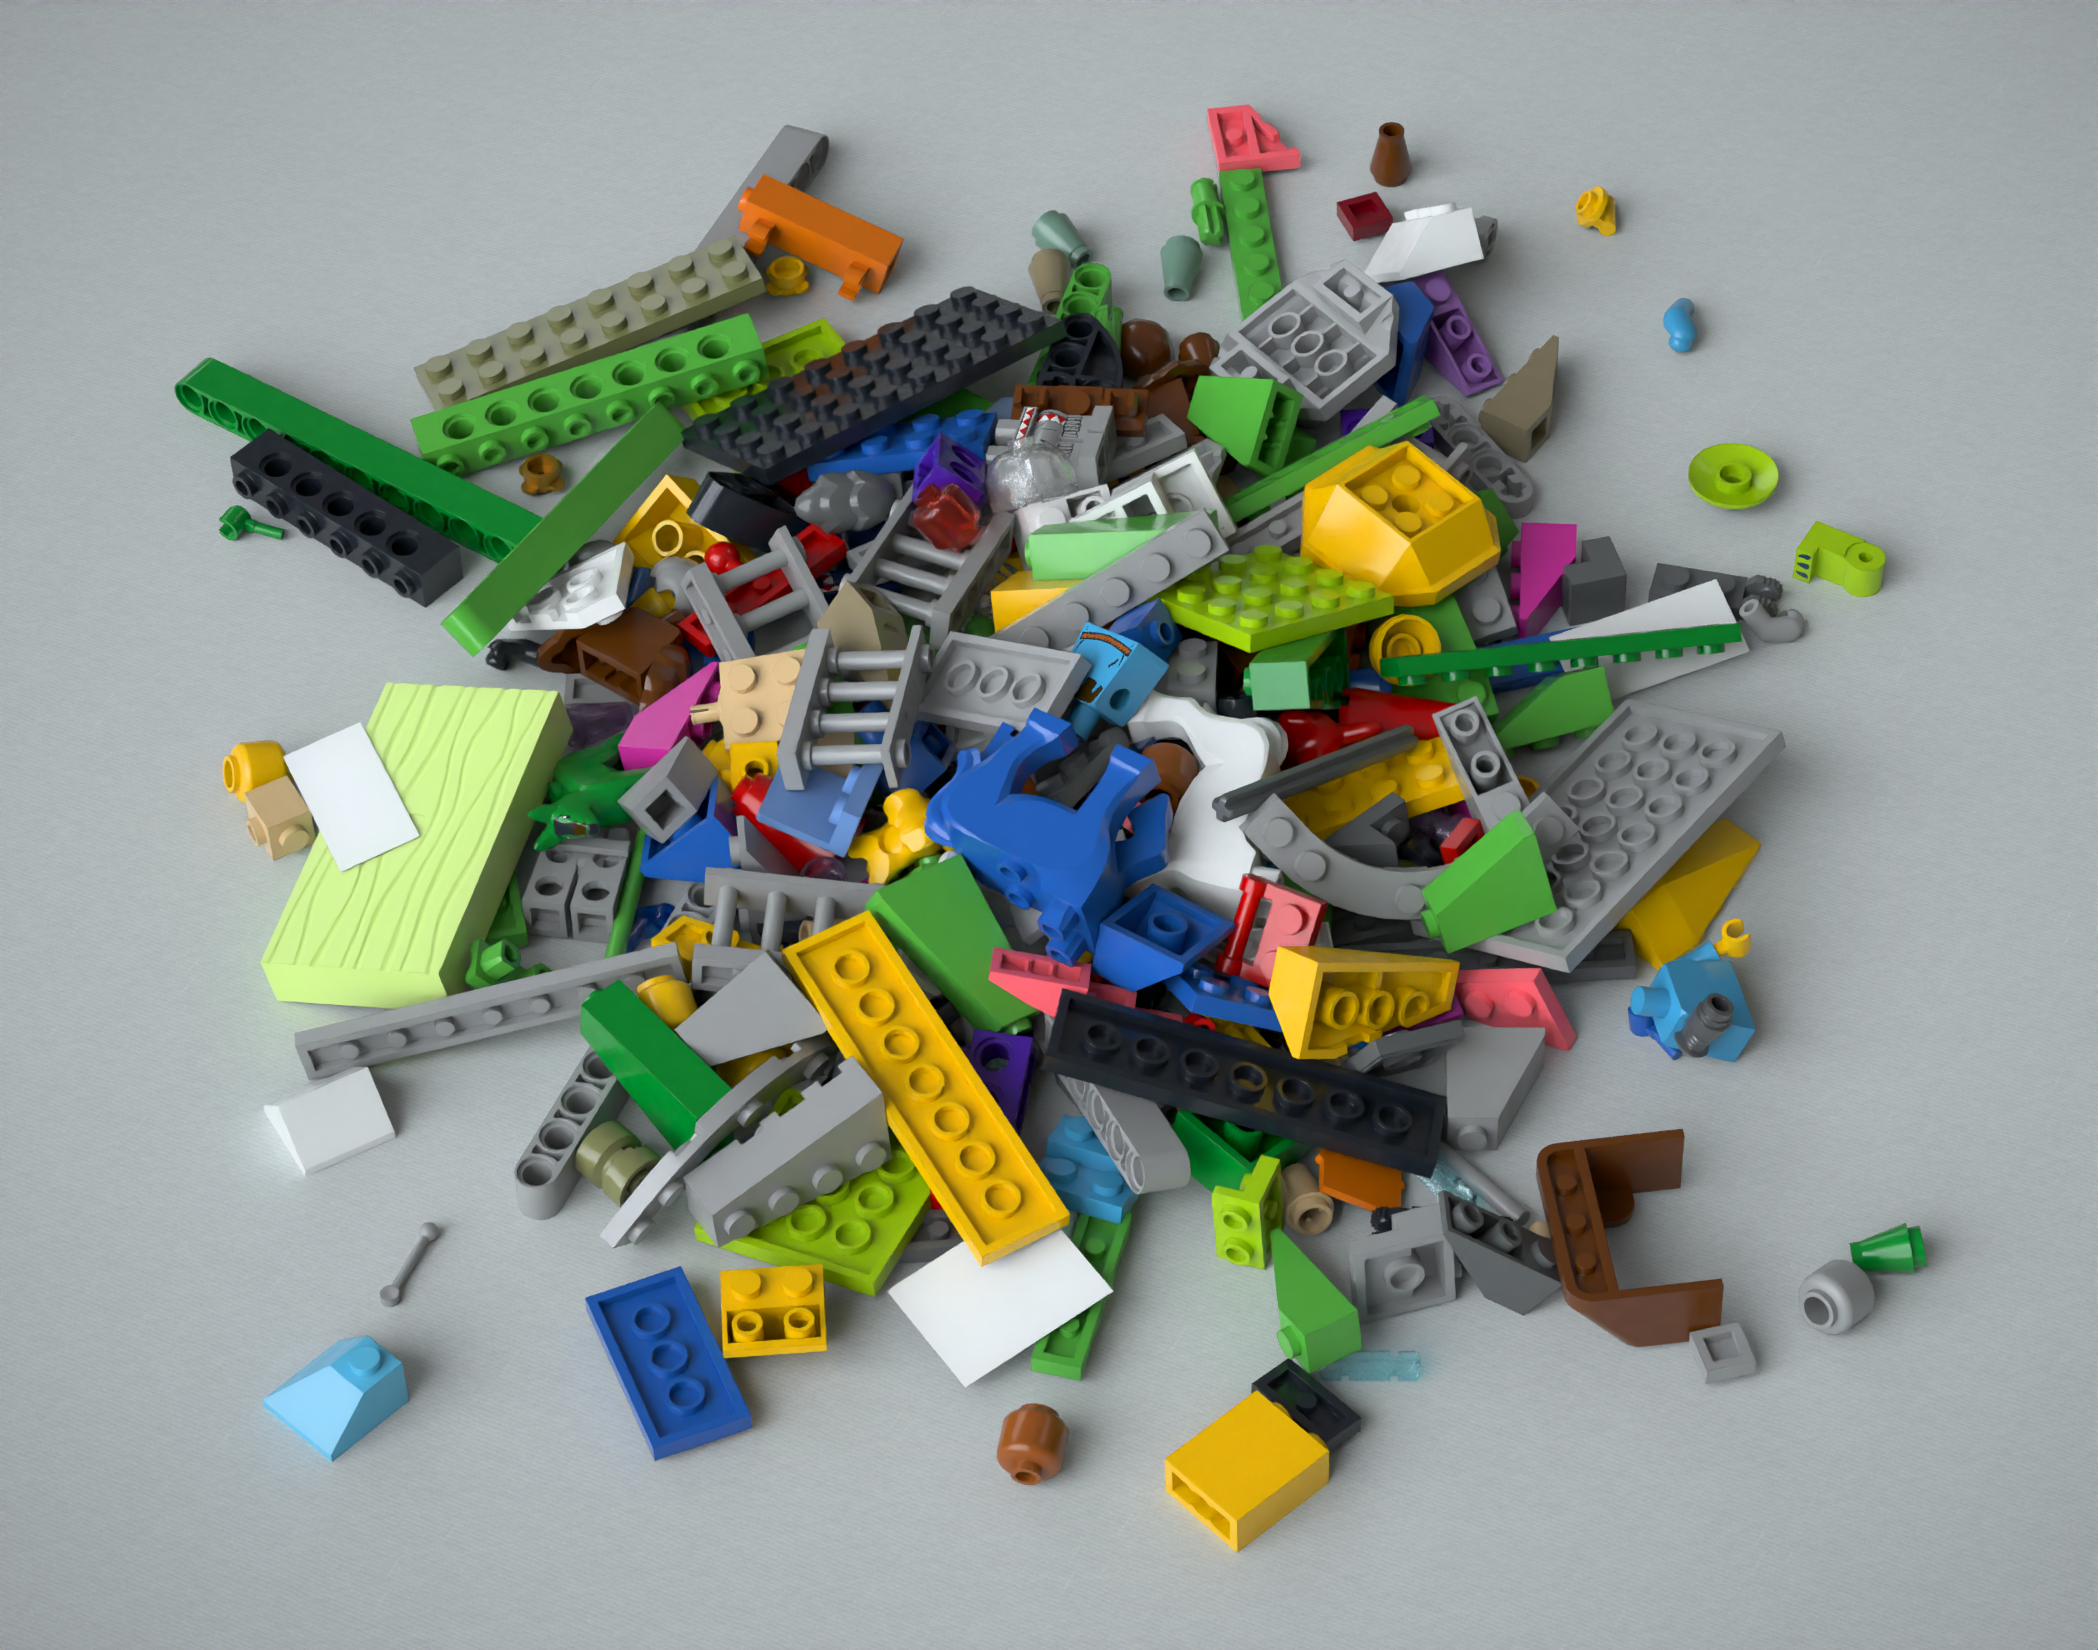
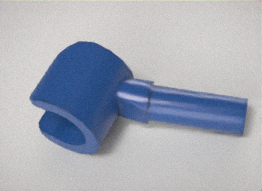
M1628 1007L1629 1025L1633 1034L1640 1037L1650 1036L1672 1060H1677L1681 1057L1682 1052L1679 1049L1667 1047L1661 1042L1653 1017L1634 1015L1631 1007Z

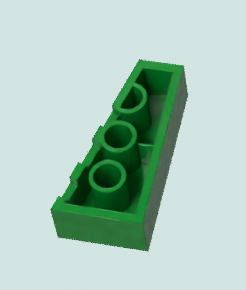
M1346 627L1261 650L1249 663V667H1246L1244 670V690L1246 696H1252L1253 711L1339 709L1340 706L1349 705L1350 698L1342 696L1344 689L1351 688Z

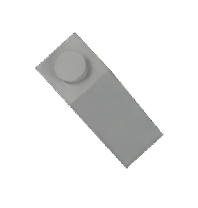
M767 949L674 1030L680 1035V1039L710 1067L824 1033L827 1028L821 1015L803 994L791 974L772 952Z
M1463 1027L1466 1036L1463 1037L1462 1041L1445 1052V1096L1447 1097L1446 1143L1454 1150L1474 1152L1498 1149L1544 1067L1545 1028Z

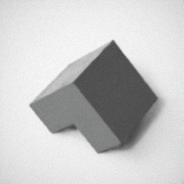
M1610 536L1582 541L1581 562L1563 566L1561 608L1569 626L1594 622L1625 611L1627 573Z

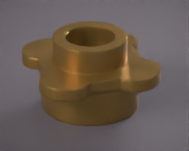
M537 453L529 456L519 467V474L524 477V482L521 484L522 492L534 495L536 493L546 494L551 491L558 492L565 487V479L560 477V472L563 470L562 462L547 453Z

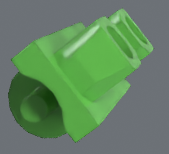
M478 938L469 944L472 961L466 973L465 981L468 986L476 990L553 970L542 963L525 969L520 966L521 953L517 946L508 940L503 939L490 946Z

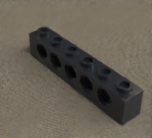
M267 429L230 457L233 486L243 498L253 500L266 508L275 518H282L298 528L307 538H314L330 548L336 556L346 558L356 564L368 576L378 578L393 587L400 596L410 598L426 608L464 578L459 545L270 429Z

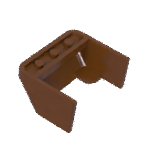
M1683 1129L1554 1143L1543 1148L1537 1156L1536 1179L1564 1298L1572 1309L1629 1346L1645 1347L1688 1342L1690 1332L1719 1326L1721 1322L1724 1290L1722 1278L1619 1290L1604 1230L1622 1226L1632 1218L1635 1205L1634 1193L1678 1189L1681 1187L1685 1139Z

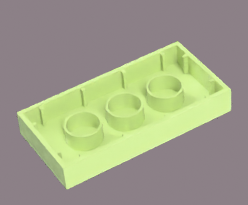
M386 683L365 731L420 837L340 872L319 831L260 962L277 1001L397 1009L463 993L467 984L465 981L466 973L472 961L469 944L478 938L483 941L486 939L535 822L534 819L528 816L530 810L542 805L548 791L547 783L552 782L553 771L557 762L562 758L573 732L559 691Z

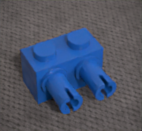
M879 700L868 702L858 713L890 711ZM918 720L914 724L910 740V765L903 768L897 788H889L883 767L876 786L886 798L895 791L906 788H913L921 793L947 770L957 748L934 723ZM885 732L855 733L866 744H882Z

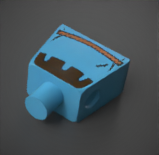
M1086 622L1071 653L1082 654L1092 666L1083 679L1079 690L1070 701L1074 706L1065 721L1072 724L1076 737L1083 741H1087L1099 719L1119 727L1126 725L1170 665L1140 643Z

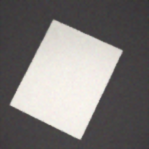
M1059 1229L983 1267L979 1265L963 1241L888 1289L887 1292L966 1388L1112 1293L1113 1290L1062 1229Z

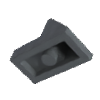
M1392 792L1323 841L1332 848L1357 859L1359 862L1382 868L1385 866L1399 867L1396 847L1411 836L1406 800Z

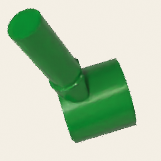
M239 505L230 507L219 518V521L224 523L220 527L219 533L228 540H236L244 531L262 534L282 540L285 534V529L251 519L249 512Z

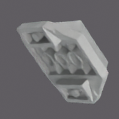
M1345 258L1331 264L1330 269L1315 271L1295 279L1227 333L1220 346L1218 358L1213 359L1209 369L1213 376L1274 379L1304 395L1296 424L1316 430L1396 365L1399 306L1390 292Z

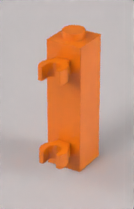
M765 174L762 175L754 189L749 186L745 189L737 210L743 212L738 230L747 233L750 237L744 247L747 253L760 258L767 244H771L842 277L844 282L838 291V295L851 301L856 299L861 287L876 294L881 292L895 268L904 240L893 233Z

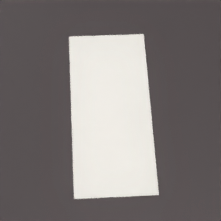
M1717 579L1551 636L1549 639L1550 641L1737 622ZM1741 633L1742 642L1724 643L1725 652L1697 655V646L1683 648V657L1655 659V651L1640 652L1641 661L1613 663L1612 655L1598 656V666H1604L1611 700L1742 655L1750 652ZM1570 659L1559 660L1564 672L1583 668H1571Z
M361 722L283 756L340 872L420 837Z

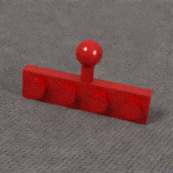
M811 524L795 536L804 547L806 552L805 563L814 579H817L847 556L845 542L834 534L827 535L817 525ZM726 541L713 543L704 555V562L707 564L711 574L721 575L743 565L738 549ZM779 568L726 592L725 600L732 613H737L741 616L794 591L782 569ZM695 611L677 624L683 633V638L709 658L717 654Z

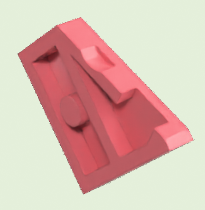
M1250 105L1207 109V123L1218 171L1261 168V172L1300 168V151L1296 147L1288 149L1280 142V133L1271 124L1262 121L1260 114Z
M1541 968L1458 971L1454 991L1469 1019L1491 1027L1545 1028V1045L1563 1051L1571 1049L1577 1035Z

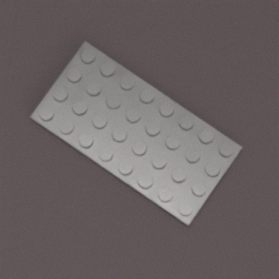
M1626 699L1528 798L1531 804L1542 792H1545L1580 829L1544 863L1557 912L1466 948L1571 973L1786 747L1782 731ZM1421 919L1410 920L1414 935L1429 938Z

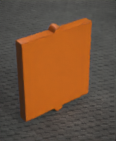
M1320 1148V1152L1315 1158L1316 1163L1319 1164V1192L1371 1212L1376 1210V1207L1380 1208L1381 1206L1389 1208L1401 1207V1193L1406 1188L1405 1183L1402 1181V1171Z

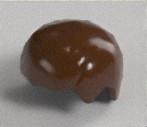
M1135 318L1122 324L1120 355L1124 378L1138 379L1148 374H1154L1160 368L1175 360L1174 348L1169 333L1159 323L1152 320Z

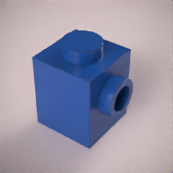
M1160 598L1134 607L1122 614L1109 629L1111 632L1140 643L1163 661L1168 658L1184 638Z

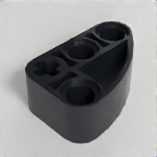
M1074 313L1065 317L1063 323L1067 337L1051 344L1036 385L1124 389L1121 355L1107 329L1094 316L1087 313Z
M709 471L686 511L692 520L703 527L767 553L772 552L768 543L778 528L786 525L791 537H794L811 525V523L797 516L794 506L798 497L778 482L769 486L742 473Z

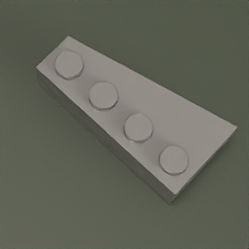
M853 1056L837 1066L841 1074L822 1087L816 1081L802 1091L801 1095L805 1100L779 1117L774 1111L760 1121V1126L755 1131L754 1136L744 1144L740 1140L735 1139L683 1177L689 1211L718 1248L730 1243L734 1239L745 1237L751 1231L780 1216L788 1215L800 1205H804L820 1195L830 1193L845 1182L866 1172L873 1171L892 1159L883 1093Z

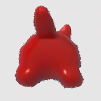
M1320 710L1286 711L1278 717V722L1287 733L1288 739L1287 754L1280 765V770L1282 772L1342 749V747L1348 744L1371 738L1381 732L1382 726L1376 722L1339 725Z

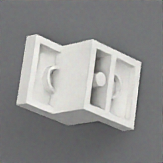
M1196 448L1114 488L1109 500L1075 516L1068 522L1198 511L1205 507L1206 510L1217 509L1219 531L1223 538L1237 532V527Z

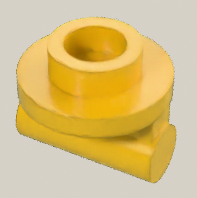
M1600 186L1582 193L1575 206L1577 223L1585 228L1593 225L1604 236L1613 235L1616 232L1614 197L1608 195L1607 190Z

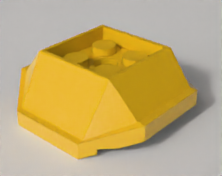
M1409 441L1381 449L1368 445L1305 484L1302 497L1300 557L1309 558L1313 561V565L1324 569L1340 570L1344 573V577L1352 580L1368 581L1375 584V589L1394 595V606L1415 607L1435 605L1498 564L1501 547L1496 516L1485 508L1477 495Z

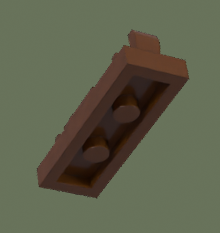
M1015 385L1010 420H1020L1024 407H1038V414L1045 410H1057L1066 415L1092 416L1095 406H1113L1117 436L1146 437L1150 394L1145 389L1065 385Z

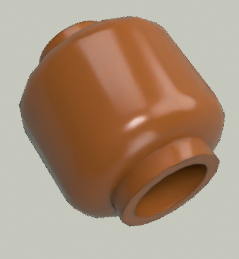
M1166 742L1153 744L1144 749L1141 755L1155 761L1161 782L1139 802L1142 804L1165 793L1169 795L1173 813H1176L1179 802L1193 779L1198 775L1199 767L1195 757L1187 749L1177 744Z
M1037 1403L1022 1405L1019 1409L1010 1412L1003 1420L997 1448V1461L1002 1469L1008 1472L1011 1478L1020 1484L1036 1485L1041 1481L1051 1479L1062 1469L1069 1429L1064 1421L1059 1418L1057 1411L1051 1407Z

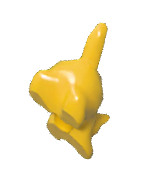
M906 788L895 791L888 796L882 806L888 817V822L881 828L862 834L852 840L848 849V855L853 859L864 858L867 861L866 871L870 875L869 884L879 883L887 886L891 880L903 879L906 867L915 863L919 858L938 853L943 848V845L932 841L925 834L924 820L931 799L923 797L918 790Z

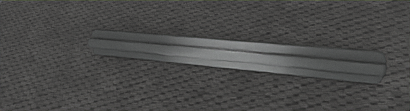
M1407 724L1224 793L1214 798L1212 808L1216 811V818L1219 821H1230L1255 811L1273 793L1281 800L1408 752L1416 748L1418 738L1414 735V728Z

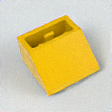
M823 1264L720 1271L723 1358L827 1351L828 1333Z

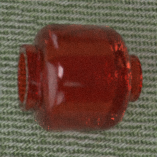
M950 482L939 487L931 483L914 499V503L918 507L914 512L912 522L915 528L939 551L952 549L954 552H957L967 546L981 530V526L978 523L981 517L979 507L956 483Z

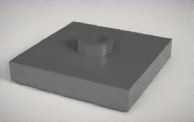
M1461 1020L1409 1032L1408 1030H1401L1380 1039H1375L1339 1066L1379 1078L1425 1067L1462 1041L1466 1035Z

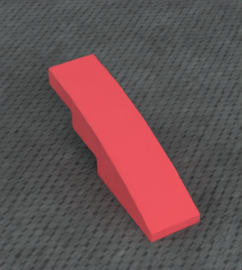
M997 947L993 948L988 980L1031 1007L1052 1017L1055 1016L1058 1000L1063 988L1182 1022L1183 1015L1135 1007L1137 991L1131 992L1114 985L1089 981L1092 964L1076 962L1074 967H1069L1049 956Z

